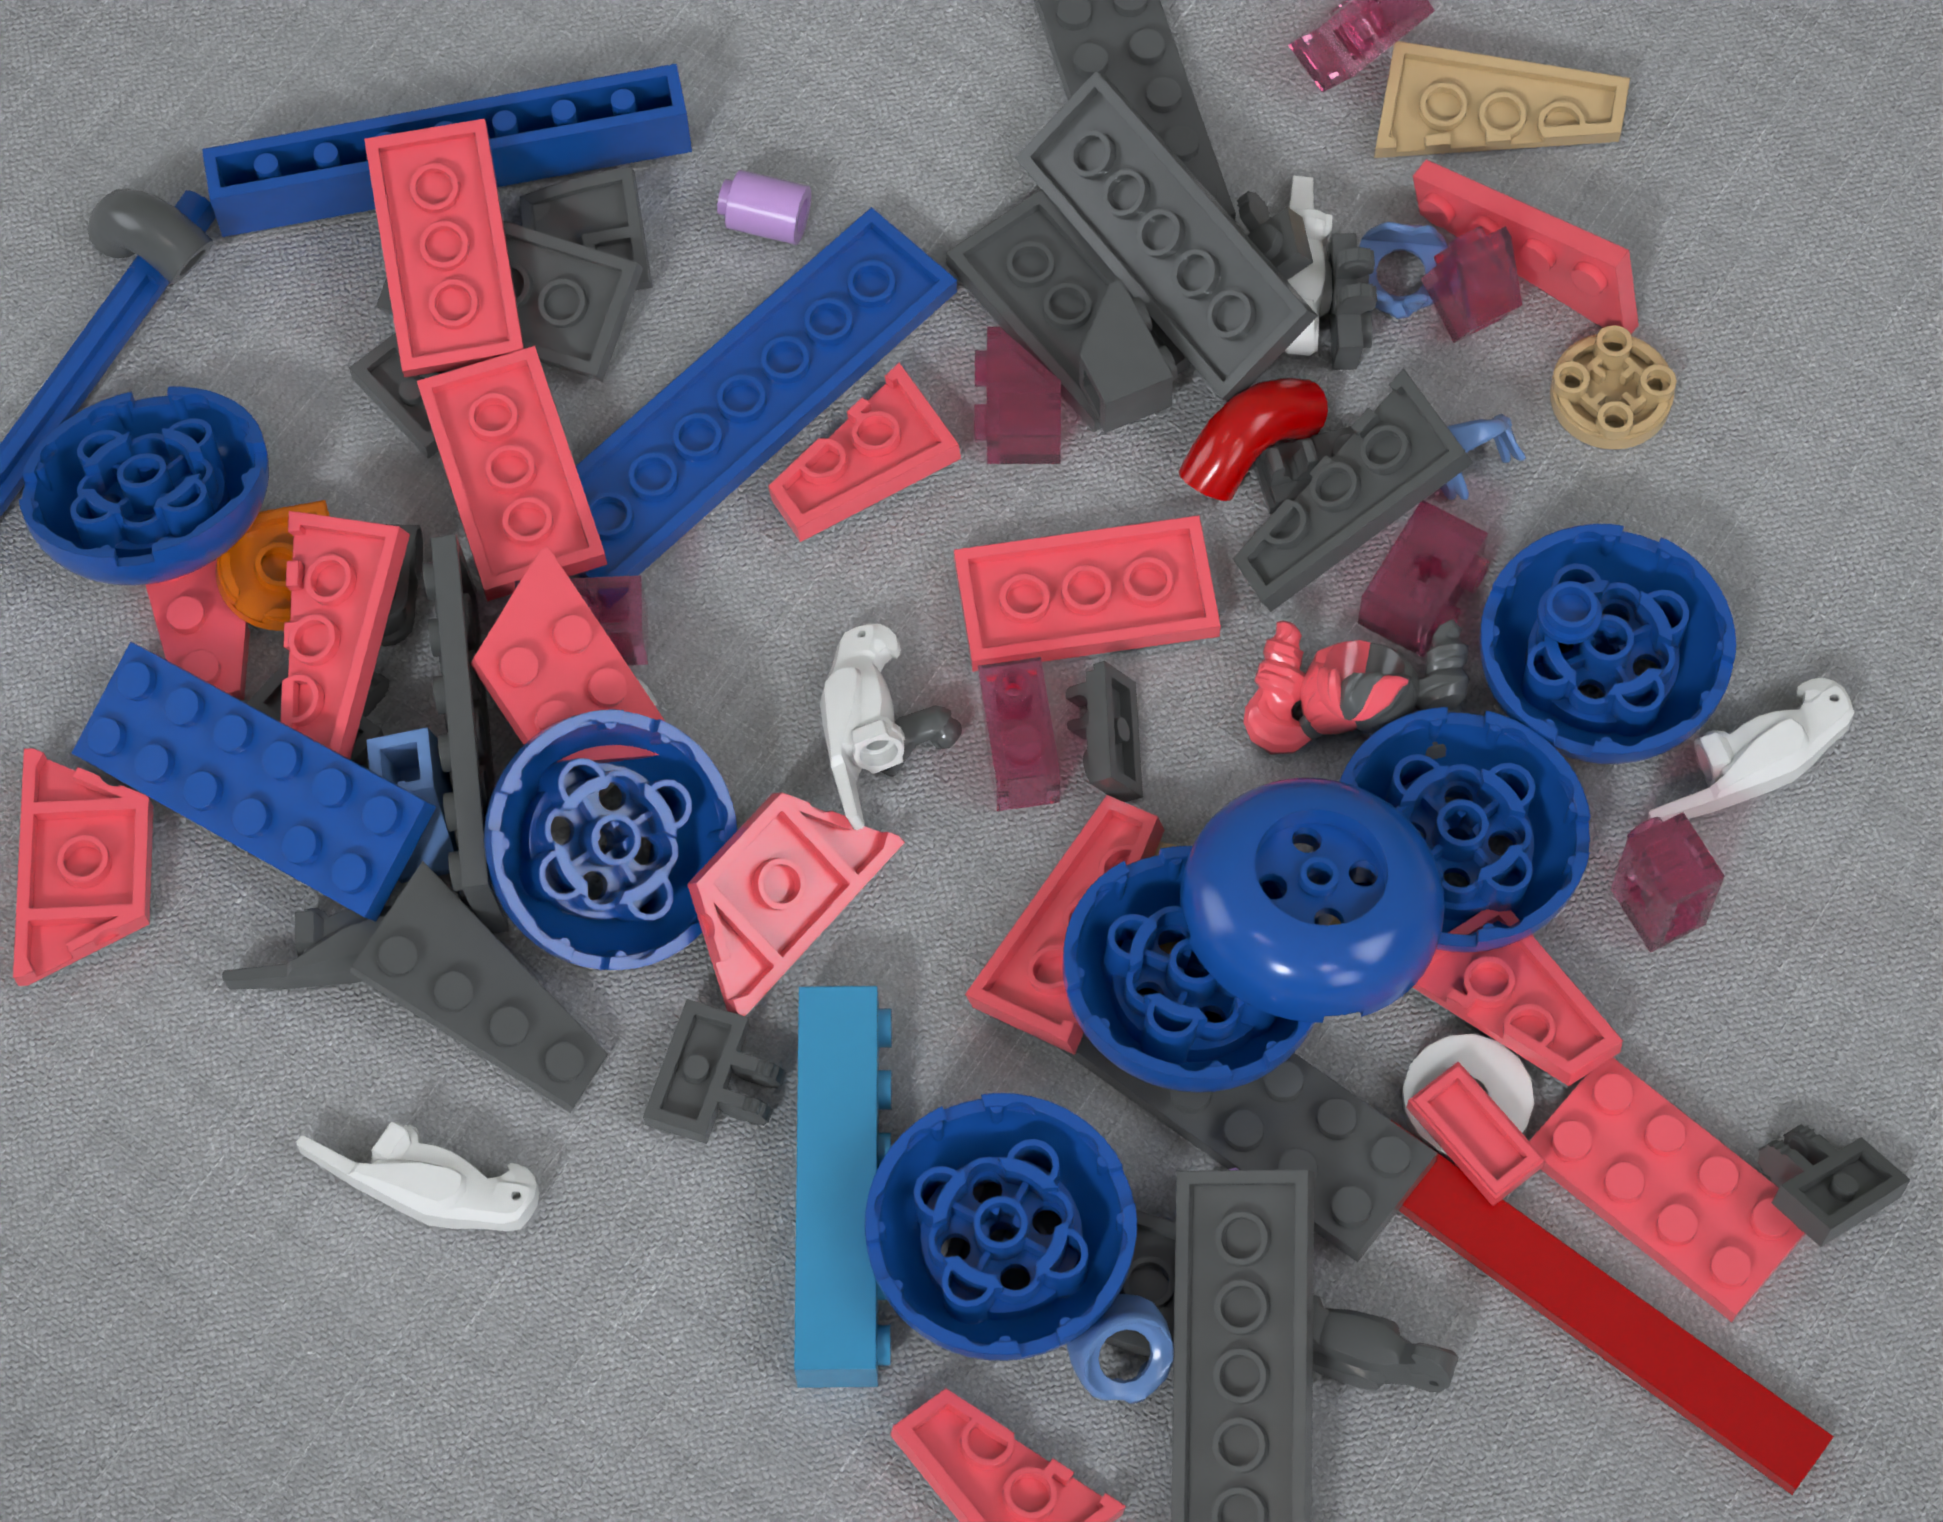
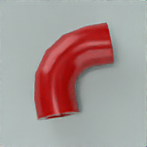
M1280 378L1258 382L1235 395L1209 419L1178 471L1180 477L1186 484L1208 497L1221 501H1231L1256 458L1269 446L1279 440H1302L1310 438L1312 435H1317L1320 432L1328 415V402L1324 391L1317 383L1309 379Z

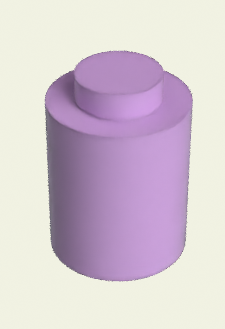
M739 170L734 180H724L718 197L717 213L725 216V226L727 229L797 245L803 236L811 204V187Z

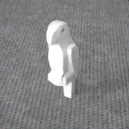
M1293 175L1288 208L1303 217L1313 263L1287 281L1318 317L1285 351L1288 354L1310 356L1318 349L1319 317L1329 312L1332 300V267L1328 261L1326 250L1332 231V215L1314 209L1313 177Z
M872 623L857 626L843 634L837 646L833 665L825 681L820 701L823 729L832 772L846 818L854 830L862 829L865 826L856 785L861 770H869L872 774L903 763L902 756L904 754V732L901 727L894 723L892 698L881 674L884 665L889 660L899 657L901 651L900 642L890 628Z
M1827 678L1810 679L1797 687L1796 696L1803 699L1799 710L1773 711L1744 723L1731 734L1725 731L1712 730L1704 733L1702 737L1695 739L1696 761L1709 788L1651 809L1647 820L1649 826L1657 828L1713 813L1795 781L1832 744L1843 736L1850 727L1854 710L1850 697L1844 687L1836 681Z
M391 1121L372 1149L371 1164L356 1163L304 1135L300 1136L296 1141L302 1155L354 1188L429 1226L450 1229L520 1230L532 1217L538 1206L539 1190L535 1176L528 1168L510 1163L507 1165L509 1171L505 1174L486 1178L469 1161L454 1152L436 1145L423 1144L417 1128L411 1125L408 1126Z

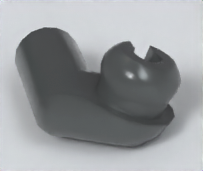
M937 705L899 717L894 723L901 727L905 736L904 754L902 756L903 763L880 772L894 777L916 745L930 740L937 749L950 748L961 736L962 727L960 722L951 717V710Z

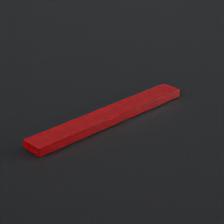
M1438 1152L1436 1163L1399 1209L1406 1217L1791 1495L1794 1494L1833 1439V1435L1502 1199L1492 1206L1461 1169Z

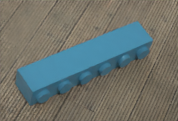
M877 986L799 987L794 1371L798 1388L878 1387V1366H891V1325H878L879 1300L887 1299L873 1273L865 1237V1210L868 1193L881 1161L892 1146L891 1133H879V1110L892 1109L891 1070H879V1048H892L891 1008H879Z

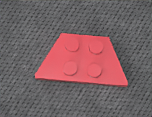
M548 545L540 549L470 664L523 745L554 723L591 711L624 710L655 720L661 719L665 721ZM605 745L578 751L559 761L584 758L598 763L641 759L659 754L633 746Z
M34 748L24 749L13 965V978L18 986H28L150 924L154 809L150 798L123 785H108L99 775L77 767L75 771L48 760L44 752Z
M783 792L772 793L687 884L727 1011L746 1016L905 842L896 834L880 832L866 826L862 829L854 830L846 816L834 811L820 810L812 807L807 801Z

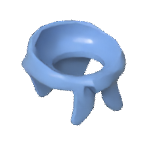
M1385 222L1371 228L1362 237L1359 247L1370 248V250L1374 251L1375 266L1373 273L1369 274V284L1376 286V309L1396 319L1408 318L1413 312L1431 306L1440 299L1447 282L1449 250L1442 234L1437 232L1432 225L1421 226ZM1403 250L1413 253L1421 260L1425 267L1424 283L1418 291L1411 295L1396 296L1389 294L1381 287L1377 280L1376 270L1379 262L1385 255L1393 251Z
M1503 414L1496 415L1488 420L1478 419L1447 426L1466 453L1494 439L1503 463H1509L1511 455L1518 461L1526 459L1525 453L1516 442L1511 428V419ZM1462 472L1440 487L1449 500L1455 499L1456 495L1462 500H1468L1469 492Z
M1118 1294L1109 1309L1093 1326L1067 1344L1071 1365L1080 1383L1093 1397L1104 1401L1123 1400L1130 1404L1143 1402L1167 1379L1173 1365L1174 1341L1166 1319L1152 1301L1137 1295ZM1123 1330H1133L1144 1335L1149 1342L1151 1353L1149 1360L1141 1365L1137 1376L1129 1380H1123L1122 1378L1111 1379L1106 1376L1101 1370L1099 1363L1100 1350L1106 1339L1114 1333Z

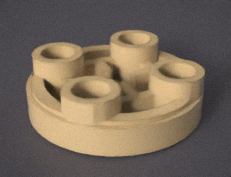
M1612 325L1602 328L1598 334L1575 342L1561 355L1552 376L1550 401L1553 412L1560 424L1576 439L1602 449H1625L1644 443L1663 427L1671 410L1677 380L1675 373L1669 368L1667 362L1657 350L1646 342L1633 337L1627 329Z

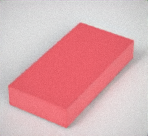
M1459 1062L1455 1063L1408 1100L1406 1108L1492 1206L1496 1205L1544 1166L1546 1159Z

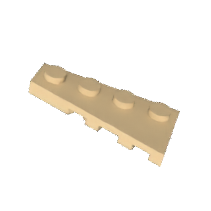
M1395 41L1374 158L1619 142L1630 78Z

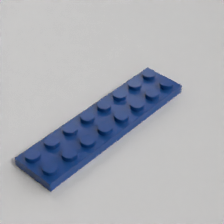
M872 207L576 465L607 561L605 566L577 575L606 602L611 601L957 292V279Z

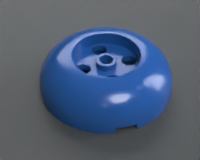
M168 387L167 396L134 400L131 391L105 399L85 408L61 423L45 437L31 454L22 472L25 485L22 499H19V505L27 528L36 543L53 561L66 570L86 579L106 584L130 586L154 584L187 575L208 565L226 553L241 539L253 524L265 499L269 481V458L258 423L244 407L230 398L198 388Z
M1580 525L1559 530L1531 543L1510 560L1500 572L1492 586L1481 618L1479 644L1482 667L1488 686L1505 715L1531 728L1545 738L1562 756L1588 763L1625 764L1638 762L1663 754L1682 744L1693 736L1715 712L1728 687L1736 656V633L1733 617L1727 600L1710 573L1694 557L1673 542L1663 537L1658 542L1641 535L1624 532L1623 525ZM1575 581L1586 585L1593 591L1600 601L1602 614L1605 615H1602L1599 628L1591 638L1584 642L1573 644V648L1570 651L1561 653L1558 642L1547 636L1541 629L1537 618V609L1542 595L1549 588L1562 582ZM1645 659L1654 662L1658 669L1648 668L1640 676H1637L1634 673L1633 664ZM1584 685H1594L1603 692L1604 697L1598 699L1588 698L1578 689Z
M1439 707L1405 715L1388 723L1370 736L1353 754L1340 778V782L1367 790L1394 806L1424 836V840L1427 842L1438 866L1444 890V922L1437 950L1468 953L1488 951L1519 942L1534 934L1558 915L1569 902L1587 866L1590 855L1589 820L1591 815L1584 790L1575 772L1558 750L1545 738L1531 728L1501 714L1487 710L1484 716L1448 712V707ZM1433 742H1438V745L1444 744L1446 747L1445 757L1432 759L1425 755L1428 747L1433 746ZM1445 797L1459 798L1457 800L1450 801L1447 804L1445 802ZM1495 836H1504L1513 842V845H1510L1502 856L1496 855L1489 848L1488 841ZM1448 873H1458L1465 877L1468 886H1452L1444 880L1443 876ZM1370 881L1368 883H1355L1359 886L1372 885ZM1487 909L1498 912L1511 910L1520 920L1511 926H1506L1497 920L1492 924L1487 923L1483 925L1482 929L1469 935L1448 933L1476 914Z
M598 710L574 715L554 723L531 738L514 755L502 772L491 795L484 829V848L489 877L495 894L509 918L527 938L549 954L571 964L599 970H627L652 965L667 959L683 950L702 933L687 884L737 832V821L732 799L719 770L703 749L687 734L661 719L655 720L624 710ZM605 745L633 746L659 754L647 758L598 763L584 758L559 761L578 751ZM610 783L615 784L622 794L620 805L612 811L605 809L599 800L600 790L608 788ZM555 817L565 819L570 827L569 838L561 845L556 843L551 835V824ZM599 831H602L607 839L603 852L598 845V841L601 838ZM641 837L651 842L650 856L646 865H641L634 860L640 848ZM588 872L598 874L603 882L602 893L594 900L588 897V882L582 878Z
M1291 778L1274 781L1247 791L1230 801L1210 819L1195 840L1186 861L1180 889V907H1183L1184 918L1190 933L1189 943L1211 976L1227 991L1243 1002L1269 1014L1302 1022L1323 1023L1324 1016H1339L1360 1012L1361 1017L1375 1013L1401 998L1418 982L1431 963L1440 940L1444 922L1445 904L1441 875L1427 842L1416 827L1394 806L1375 794L1348 783L1323 778ZM1304 843L1313 847V852L1305 853L1299 851L1294 844ZM1267 880L1276 881L1283 886L1285 895L1279 899H1269L1264 893L1262 886ZM1369 881L1372 883V885L1370 886H1359L1355 884L1368 883ZM1335 917L1341 922V924L1329 925Z
M1192 846L1160 848L1159 855L1141 859L1129 865H1126L1125 861L1112 867L1088 888L1078 902L1068 924L1063 947V980L1069 1005L1082 1031L1098 1051L1118 1068L1144 1082L1183 1092H1215L1246 1085L1260 1079L1288 1060L1302 1045L1315 1023L1290 1020L1261 1011L1234 996L1211 976L1189 943L1190 933L1184 918L1183 907H1180L1181 881ZM1271 880L1264 882L1262 889L1269 899H1279L1285 895V890L1280 883ZM1179 941L1173 947L1170 954L1164 952L1159 947L1162 944ZM1143 988H1152L1159 993L1143 997L1137 991ZM1203 1012H1215L1224 1021L1219 1023L1207 1022Z
M1014 1093L981 1094V1099L960 1103L943 1109V1106L916 1121L896 1140L881 1161L868 1193L865 1210V1237L870 1264L881 1291L895 1312L912 1329L937 1346L959 1355L988 1361H1011L1040 1356L1070 1343L1086 1332L1104 1315L1121 1291L1133 1260L1137 1236L1136 1205L1131 1188L1123 1171V1165L1108 1142L1090 1124L1066 1108L1047 1100ZM996 1182L1001 1187V1196L992 1197L982 1204L973 1196L974 1188L983 1184ZM1044 1210L1053 1211L1059 1215L1062 1224L1055 1227L1052 1235L1040 1234L1032 1225L1033 1218L1037 1213ZM998 1229H1005L1010 1231L1014 1238L1008 1240L1004 1237L1003 1242H996L990 1239V1235ZM954 1237L967 1241L971 1248L967 1258L962 1260L959 1256L944 1257L941 1253V1248L945 1241ZM1010 1268H1020L1028 1273L1030 1283L1021 1290H1010L1002 1286L1001 1277Z

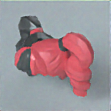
M1454 619L1438 626L1432 636V646L1427 652V665L1424 677L1417 675L1414 667L1402 653L1386 645L1362 640L1340 642L1317 651L1307 672L1304 673L1300 670L1304 653L1299 647L1302 637L1300 631L1291 622L1284 620L1277 622L1276 634L1266 641L1263 650L1265 659L1259 663L1254 679L1259 689L1245 706L1243 723L1250 740L1271 755L1293 754L1310 741L1318 740L1324 734H1341L1353 730L1374 734L1388 723L1411 714L1415 707L1418 711L1448 707V712L1462 713L1461 704L1467 696V687L1470 678L1463 670L1468 661L1469 646L1459 640L1462 629ZM1301 701L1303 715L1298 721L1293 718V708L1296 702ZM1433 742V746L1428 747L1425 755L1432 759L1445 757L1446 747L1444 744L1438 745V742Z

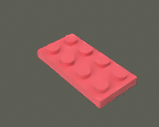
M485 118L365 138L398 350L404 377L458 369L524 349Z
M535 346L417 381L487 601L513 594L538 551L547 545L568 577L607 565L605 552Z
M1200 515L954 549V563L972 672L1220 637L1221 625Z
M1614 1058L1588 1073L1530 1139V1143L1546 1159L1544 1166L1541 1168L1544 1173L1731 1322L1734 1321L1806 1235L1772 1204L1779 1190L1774 1183Z

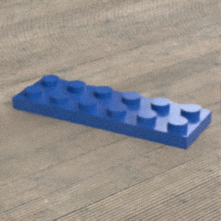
M133 642L129 643L72 751V754L357 914L373 921H377L437 807Z

